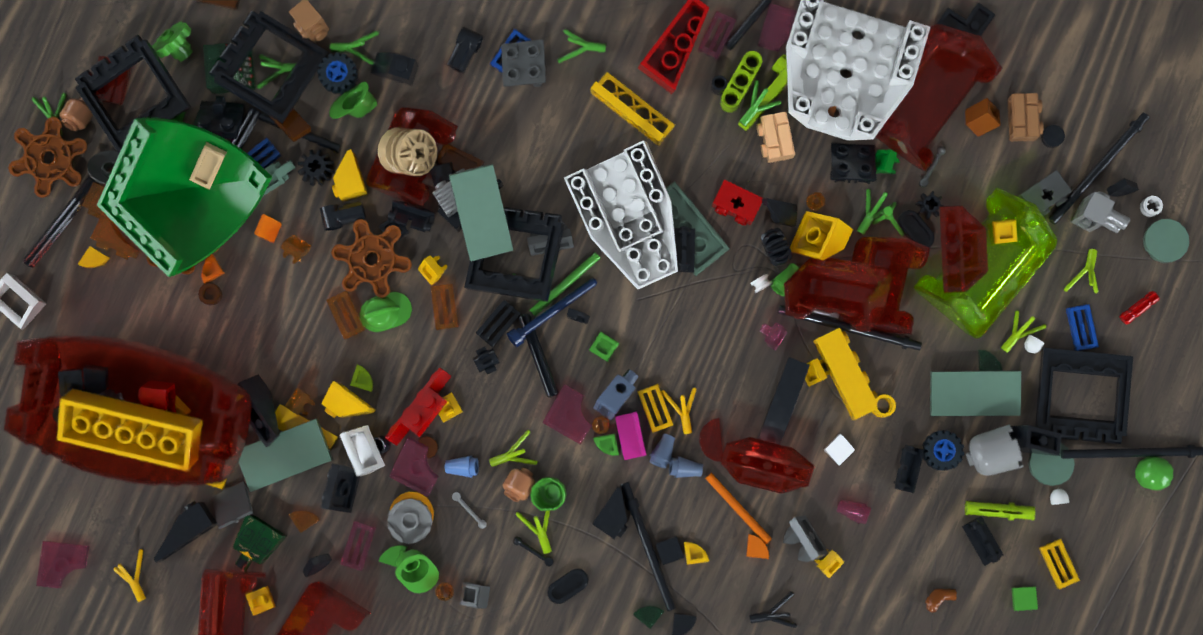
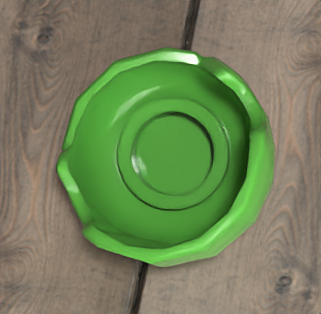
M1145 457L1138 462L1135 475L1143 488L1162 490L1170 485L1173 479V468L1163 458Z
M554 477L540 479L532 486L530 493L532 504L541 511L558 509L565 502L567 495L564 484Z

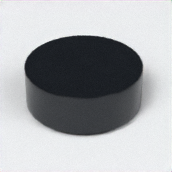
M1057 125L1048 126L1041 134L1043 144L1049 148L1058 147L1065 139L1063 129Z

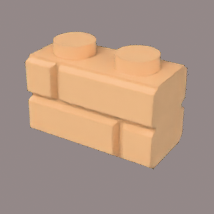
M787 112L760 117V123H757L756 127L758 136L763 137L764 144L761 145L763 158L767 157L768 163L794 158L795 150Z

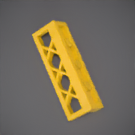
M608 72L599 82H595L591 87V94L657 146L662 143L675 127L671 121ZM607 80L611 81L615 85L616 92L610 93L603 87L604 83ZM619 96H630L633 106L624 104L619 100ZM645 108L648 110L650 119L642 118L636 113V109ZM662 121L668 127L661 133L653 126V122Z

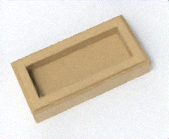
M206 142L189 180L210 190L227 152Z

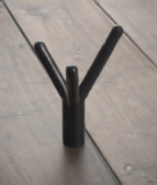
M791 591L768 612L751 614V624L773 621L796 628L797 624L780 619L789 617V612L774 613L794 595V592Z

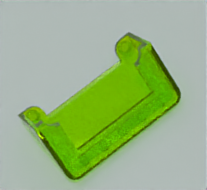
M996 188L987 198L986 208L990 213L989 216L939 276L935 279L931 275H925L913 287L919 295L975 339L982 337L1057 245L1056 235L1035 204L999 188ZM1016 219L1017 242L995 244L993 242L992 221Z

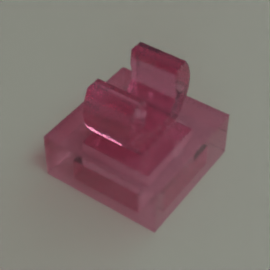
M777 322L772 328L763 324L759 330L766 337L764 341L768 347L775 351L787 334L785 328Z

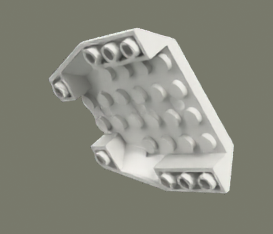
M801 0L786 45L789 114L807 128L845 140L874 139L914 85L930 26L909 20L907 26L903 27L823 2L824 0ZM852 32H861L863 38L860 40L855 39L852 36ZM843 69L849 70L852 76L844 78L841 76L840 71ZM831 106H837L836 109L840 113L838 117H831L829 115L828 109Z

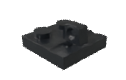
M216 96L215 101H201L193 125L210 131L224 139H237L246 111L245 103L226 102L224 96Z
M332 463L331 469L327 474L328 481L322 495L321 508L351 513L360 476L356 475L353 467Z

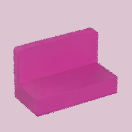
M637 411L615 416L624 460L646 456Z

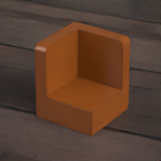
M988 98L965 110L966 125L978 137L1001 126L1000 111Z

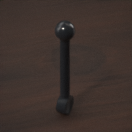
M520 537L513 539L515 545L522 546L543 560L546 566L553 565L554 561L552 558H547L522 542Z

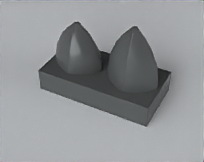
M566 225L564 226L559 250L574 247L571 230ZM530 233L527 241L531 256L545 253L548 240L547 235Z
M806 515L795 517L789 521L790 526L784 535L783 543H802L798 553V560L809 562L828 555L827 549Z

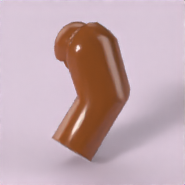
M956 589L933 590L926 599L927 610L936 612L944 600L956 601Z

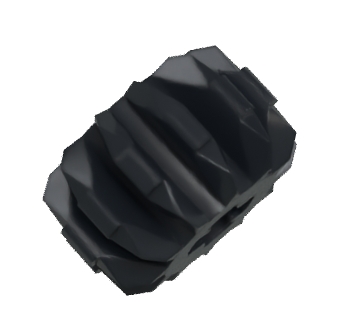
M311 149L309 150V157L302 154V158L305 161L298 162V165L302 167L298 170V174L304 175L302 180L305 183L309 181L311 186H315L316 182H318L320 186H323V179H326L328 182L331 181L328 174H335V171L331 168L335 165V162L329 160L331 156L328 153L323 155V151L319 149L315 155V152ZM317 165H319L320 169H316L315 171L312 169L313 167H317Z
M780 228L770 229L761 235L764 250L772 265H782L792 259L791 249Z

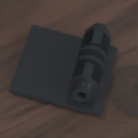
M831 143L832 171L830 172V180H834L835 183L837 181L845 182V180H847V183H850L851 180H854V183L858 181L867 184L877 180L875 145Z

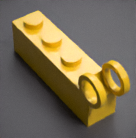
M838 328L813 341L822 360H824L827 370L830 372L829 374L852 420H856L870 412L879 418L887 417L894 413L896 403L890 395L883 394L878 396L875 391H871L868 385L870 379L865 371H861L858 365L860 359L855 351H851L848 345L850 339L845 331L842 332ZM880 399L886 400L889 404V409L886 413H881L877 408V402Z

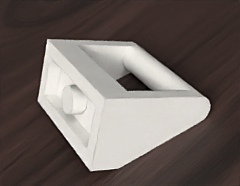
M6 273L0 280V298L11 288L29 304V307L21 318L0 299V311L22 330L42 310L46 303L15 275Z
M368 425L340 434L357 476L370 474L385 466Z

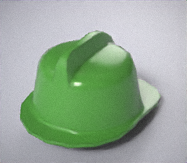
M361 82L355 88L338 97L330 107V117L338 119L349 114L356 118H362L377 106V100L368 91V83Z
M390 292L384 298L376 296L367 300L361 307L360 320L369 331H385L406 323L410 318L412 306L409 299L402 293Z
M418 550L399 551L400 556L396 561L395 572L398 580L413 593H423L432 589L439 579V571L430 559Z

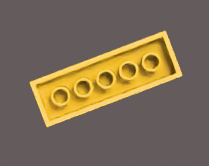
M72 389L60 400L57 440L188 471L198 460L202 420Z

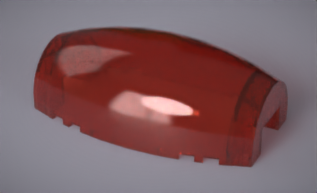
M69 335L25 339L17 342L14 364L25 367L20 403L7 408L4 431L16 437L24 444H31L40 449L41 453L61 459L60 462L79 470L136 484L157 486L160 484L172 486L217 484L228 479L236 468L248 435L251 418V399L247 391L223 375L174 352L118 338ZM86 364L108 367L109 387L107 390L113 389L116 394L121 392L126 402L141 405L138 399L139 389L148 381L175 383V395L191 410L186 416L202 420L197 462L188 471L57 440L59 423L53 419L52 414L53 410L60 406L58 370L81 368L84 390L83 368Z

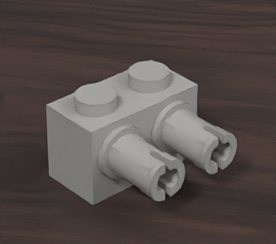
M1098 191L1082 199L1071 223L1088 232L1103 226L1114 233H1118L1120 229L1124 230L1128 226L1131 218L1114 210L1113 205L1115 202L1110 199V196Z

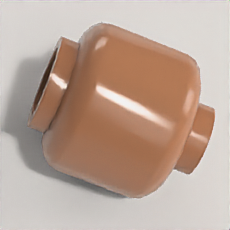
M72 98L67 101L60 112L61 123L73 131L83 130L92 119L93 114L82 98Z
M526 468L511 470L503 482L504 494L515 502L527 500L532 486L536 484L532 478L533 473Z

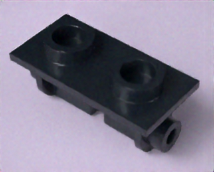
M392 201V210L388 214V219H391V222L406 226L408 220H411L410 228L422 232H430L434 225L435 213L430 210L411 206L404 201Z
M687 226L674 228L678 272L694 273L695 229H689Z
M905 445L904 449L902 448L901 450L902 455L899 463L901 466L898 468L896 480L893 483L897 490L915 493L925 450Z
M982 516L962 526L984 566L991 562L995 563L1000 560V557L1004 556Z

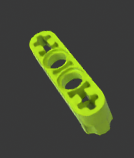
M785 54L771 68L778 74V77L767 88L768 92L758 107L772 103L786 87L787 61ZM765 110L757 112L746 127L740 122L738 125L745 131H748Z

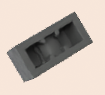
M1056 170L1016 197V200L1030 219L1038 216L1040 219L1051 212L1049 210L1050 206L1056 204L1058 207L1067 201L1066 195L1071 193L1072 190ZM1047 194L1049 197L1043 200L1041 196Z

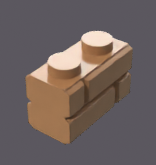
M1037 93L1011 94L1007 98L1009 141H1036L1040 134L1043 133V122L1039 121V113L1042 112V100H1038Z

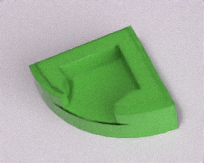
M615 433L593 438L596 446L605 454L619 455Z
M399 545L387 549L381 555L379 562L396 567V561L400 556L399 551L403 550L406 552L408 546Z

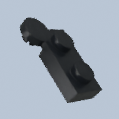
M81 368L58 370L60 400L72 389L84 391ZM57 406L52 414L53 419L57 423H59L60 406Z

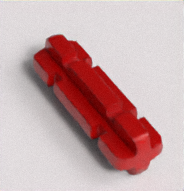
M1155 291L1149 292L1144 296L1145 298H1141L1128 308L1127 311L1123 312L1119 316L1121 321L1125 325L1130 324L1136 317H1139L1148 310L1151 305L1157 303L1160 297Z

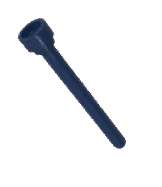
M591 278L521 329L513 328L506 333L511 343L516 348L522 345L526 335L595 287L597 280Z

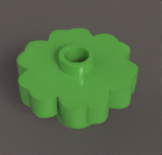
M181 21L163 32L157 38V42L152 45L158 57L163 58L170 54L180 62L187 59L193 52L190 48L191 45L186 40L191 34V28L186 22L183 23Z

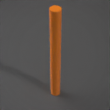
M711 472L705 479L765 544L769 543L772 540L770 535Z

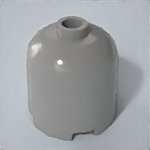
M1006 425L974 436L969 442V453H966L969 466L974 465L976 471L985 476L1022 468L1023 464L1020 462L1022 456L1017 440H1011L1009 435L1010 432H1013L1011 426Z

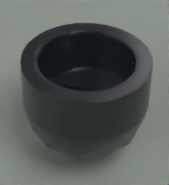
M385 436L374 438L380 454L386 453L390 449L391 442Z

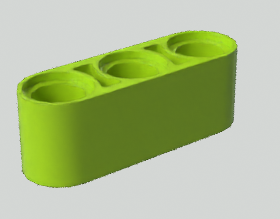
M749 51L742 58L722 94L720 104L724 111L734 112L739 108L760 70L762 56L758 52ZM753 59L757 62V66L749 67L746 61ZM744 78L747 84L740 86L736 83V79ZM732 96L736 99V103L730 105L725 101V98Z

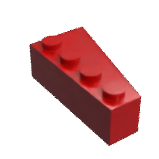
M688 0L638 66L640 71L670 94H673L676 90L694 43L709 11V7L700 0Z

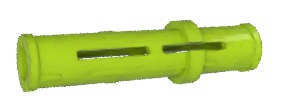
M966 501L965 515L1003 517L1008 520H1014V518L1034 520L1035 506H1021L1011 502L1008 504Z

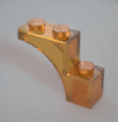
M93 182L82 204L83 207L89 209L88 214L99 218L90 239L97 241L95 246L106 251L109 248L117 250L115 255L128 260L129 256L137 259L140 251L125 241L118 226L97 206L104 187Z

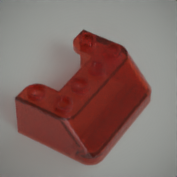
M401 107L395 113L388 130L392 128L424 130L433 137L436 146H438V144L447 145L455 139L458 126L431 110ZM377 153L366 179L367 186L401 201L419 206L424 205L430 194L429 187L422 183L427 173L422 176L391 173L382 166Z
M860 238L854 248L840 311L841 319L849 324L878 331L911 335L914 324L913 315L906 311H899L908 269L922 268L928 260L930 248L908 238Z
M810 258L784 283L785 313L787 316H792L796 319L807 318L815 309L823 310L826 313L844 314L847 317H853L851 319V326L858 331H869L883 316L892 281V271L885 267L833 258L825 260Z
M317 581L311 583L306 588L277 635H327L334 623L344 630L352 631L357 629L362 621L369 617L371 612L327 584Z

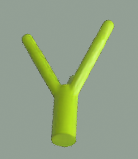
M1088 250L1085 267L1064 288L1065 292L1088 272L1089 285L1093 286L1094 293H1098L1094 272L1097 250Z
M1015 311L1012 334L1001 346V349L1008 353L1020 338L1046 328V325L1043 324L1025 331L1035 320V317L1032 316L1017 331L1019 311Z
M527 430L508 452L490 458V465L494 467L508 461L537 465L538 462L536 460L515 457L526 452L525 449L515 450L530 434V430Z
M550 510L545 512L543 527L537 516L534 517L535 527L522 514L516 512V516L538 536L543 553L552 552L546 534Z

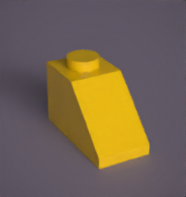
M351 149L347 150L333 177L335 185H332L335 197H339L342 202L368 194L355 153Z

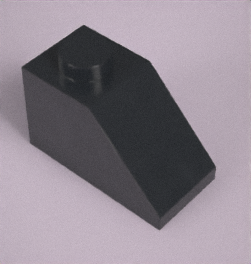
M377 53L371 74L412 86L419 65L416 59L397 53Z
M1030 425L1011 426L1013 432H1010L1009 435L1011 440H1017L1020 452L1060 456L1062 434Z
M617 487L592 523L613 539L616 536L621 538L628 528L625 525L627 517L622 490Z

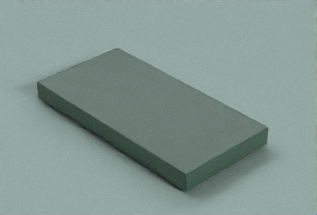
M493 164L449 174L470 261L513 251Z
M674 181L666 188L672 203L674 228L687 226L689 229H695V264L693 274L696 277L730 250V248Z
M930 371V415L1021 416V371Z
M318 418L281 432L280 436L269 447H265L260 440L234 451L250 492L333 460Z

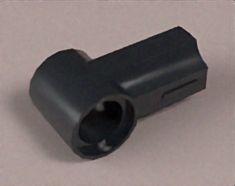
M462 27L456 39V47L447 63L448 67L459 73H465L474 53H477L480 49L484 36Z
M362 201L341 206L328 205L320 208L324 231L340 229L343 225L354 223L359 219L366 220Z

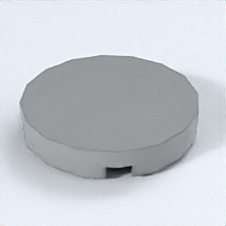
M401 500L389 511L388 529L399 542L417 543L424 539L431 531L433 523L432 513L427 505L419 500Z

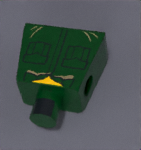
M253 514L246 516L233 545V549L241 553L235 565L247 571L252 561L257 564H263L285 540L287 535Z

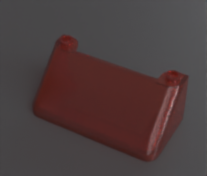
M941 24L931 26L914 85L875 136L918 169L926 171L933 162L934 154L927 147L977 81L981 83L991 82L1002 70L1001 65L981 36Z

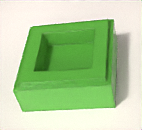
M600 332L589 351L608 362L619 343L603 332Z
M1035 586L1011 588L1014 611L1038 609Z

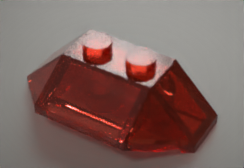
M963 206L940 207L943 292H967L988 273L986 228Z
M752 437L726 443L721 460V465L727 469L738 483L780 494L809 486L814 470V465L794 448Z

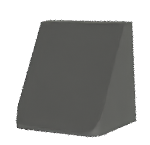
M463 582L460 605L486 609L490 586Z

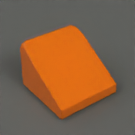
M263 214L254 233L259 238L274 243L282 224Z

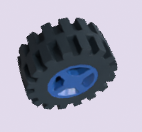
M331 53L328 55V58L324 57L322 59L323 62L319 63V69L317 70L318 78L329 92L344 94L345 91H349L352 87L356 86L355 83L359 79L358 69L353 60L347 55H341L340 53L333 55Z
M946 430L936 431L927 436L922 444L925 450L923 459L929 467L935 470H951L957 467L963 460L962 456L965 453L963 451L964 444L961 443L960 437H957L953 432Z

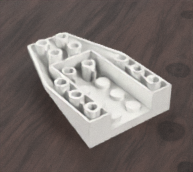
M643 140L624 149L623 153L589 169L583 168L564 177L590 238L637 289L678 272L672 203L646 141Z

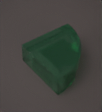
M978 350L979 371H1003L1001 363L993 354L986 350Z
M644 606L636 610L633 615L651 629L664 613V610L655 606Z

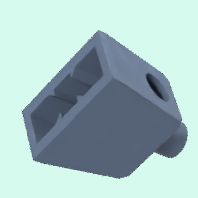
M630 369L623 376L617 375L598 398L593 408L611 422L635 390L633 384L638 379V375ZM616 389H620L623 393L617 392Z

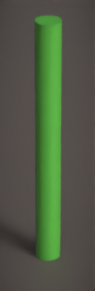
M594 252L550 291L548 302L539 301L530 309L531 313L537 316L600 260L599 255Z

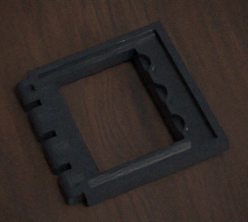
M250 11L243 22L244 26H240L231 39L234 44L228 43L219 57L225 63L217 60L209 74L214 77L216 84L283 124L316 75L319 63L323 62L322 59L324 57L327 58L329 52L310 40L303 38L300 34L264 12L260 11L258 14ZM265 30L270 31L304 52L272 101L233 79Z
M139 35L125 43L128 51L124 46H120L110 53L108 58L111 63L107 58H103L93 65L91 70L94 75L87 69L75 78L78 86L75 88L118 154H120L134 120L118 129L95 92L141 60L145 59L168 96L135 119L161 118L173 120L191 107L149 41L142 40Z
M505 207L504 212L509 230L548 236L539 278L482 270L485 259L482 258L470 261L464 288L548 302L565 226L561 223L562 216L560 214L545 213L543 220V212L525 210L523 215V209Z
M1042 348L1035 427L1057 432L1058 429L1059 433L1062 434L1061 439L1079 440V434L1082 432V441L1101 442L1102 434H1104V443L1121 444L1122 436H1127L1133 356ZM1053 371L1118 377L1114 421L1050 415Z

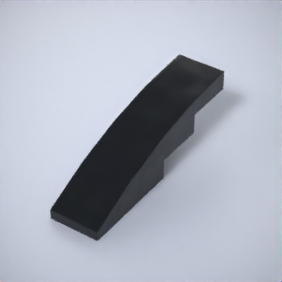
M788 357L759 434L758 443L777 450L779 449L807 375L809 364Z

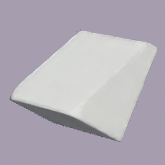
M838 434L823 450L840 465L854 451V448L841 434Z

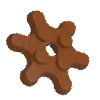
M50 117L46 120L45 130L40 135H33L25 128H19L14 133L15 141L24 148V155L21 159L12 161L9 164V172L16 177L26 173L33 175L36 181L34 192L41 198H45L50 194L51 185L55 180H64L72 187L78 186L82 181L81 174L72 166V160L75 156L86 152L87 143L81 138L65 141L60 134L62 128L61 120L56 117ZM49 151L55 155L51 164H47L44 161V155Z
M359 219L353 224V231L356 236L354 243L350 246L337 244L332 248L331 254L335 260L345 261L349 265V273L342 280L344 290L352 292L357 289L360 283L369 282L373 286L375 295L384 298L390 293V286L387 282L388 275L393 271L406 273L411 269L412 263L408 257L398 256L394 252V244L401 237L399 227L391 225L386 228L383 234L374 235L369 229L368 222ZM370 253H376L378 257L377 263L373 265L367 262V256Z

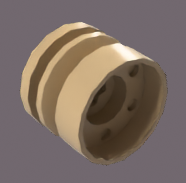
M392 128L386 131L380 139L378 157L382 166L391 173L422 176L433 168L437 159V146L433 137L424 130Z

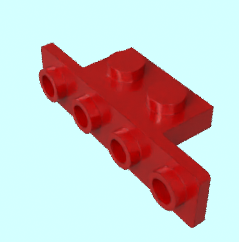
M442 368L434 372L425 387L417 393L414 401L403 411L399 420L390 427L385 438L397 446L409 430L420 437L447 403L438 393L449 381L451 375Z

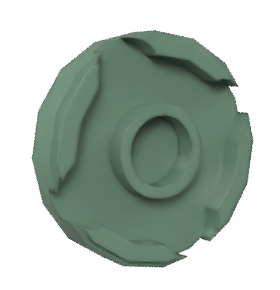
M1161 219L1152 223L1146 229L1143 245L1153 260L1161 263H1171L1182 258L1187 252L1189 235L1185 227L1179 222L1172 219Z
M1062 443L1060 456L1030 453L1028 461L1030 473L1041 484L1049 486L1060 485L1072 475L1075 462L1074 459L1061 458V450H1069Z

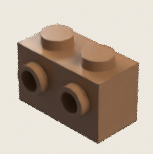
M302 0L288 11L294 19L293 25L303 38H309L313 43L324 39L330 30L324 19L308 0Z

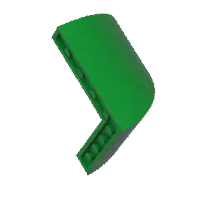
M135 119L97 206L168 277H171L197 265L226 243L255 210L272 176L242 149L210 131L169 119ZM206 142L227 152L210 190L189 180Z

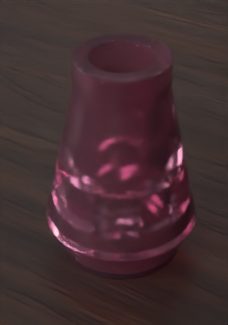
M841 499L836 512L843 514L859 525L860 523L866 525L871 507L866 506L867 504Z

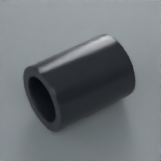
M715 76L712 80L711 91L716 95L723 94L727 87V80L724 76ZM720 82L724 87L717 88L714 84Z

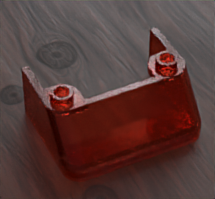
M206 569L201 579L198 635H243L246 593H251L256 587V578H264L266 573L245 570Z

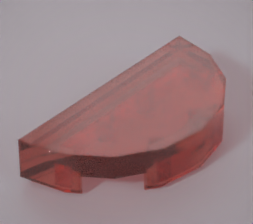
M716 418L703 426L699 435V444L701 451L707 458L716 462H724L719 418Z

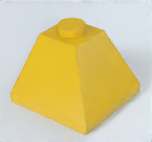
M806 211L790 245L791 252L825 260L845 249L853 229L839 218Z
M336 381L332 382L321 403L326 407L324 411L333 418L336 416L346 418L372 414L376 411L375 408L343 384Z

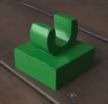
M891 149L877 150L875 155L876 173L896 174L892 167L894 163L900 162L896 158L897 152Z

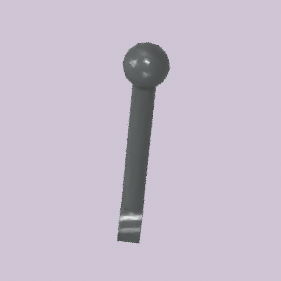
M941 146L937 149L938 153L925 177L919 182L921 187L928 185L930 175L941 155H944L946 152L944 147Z

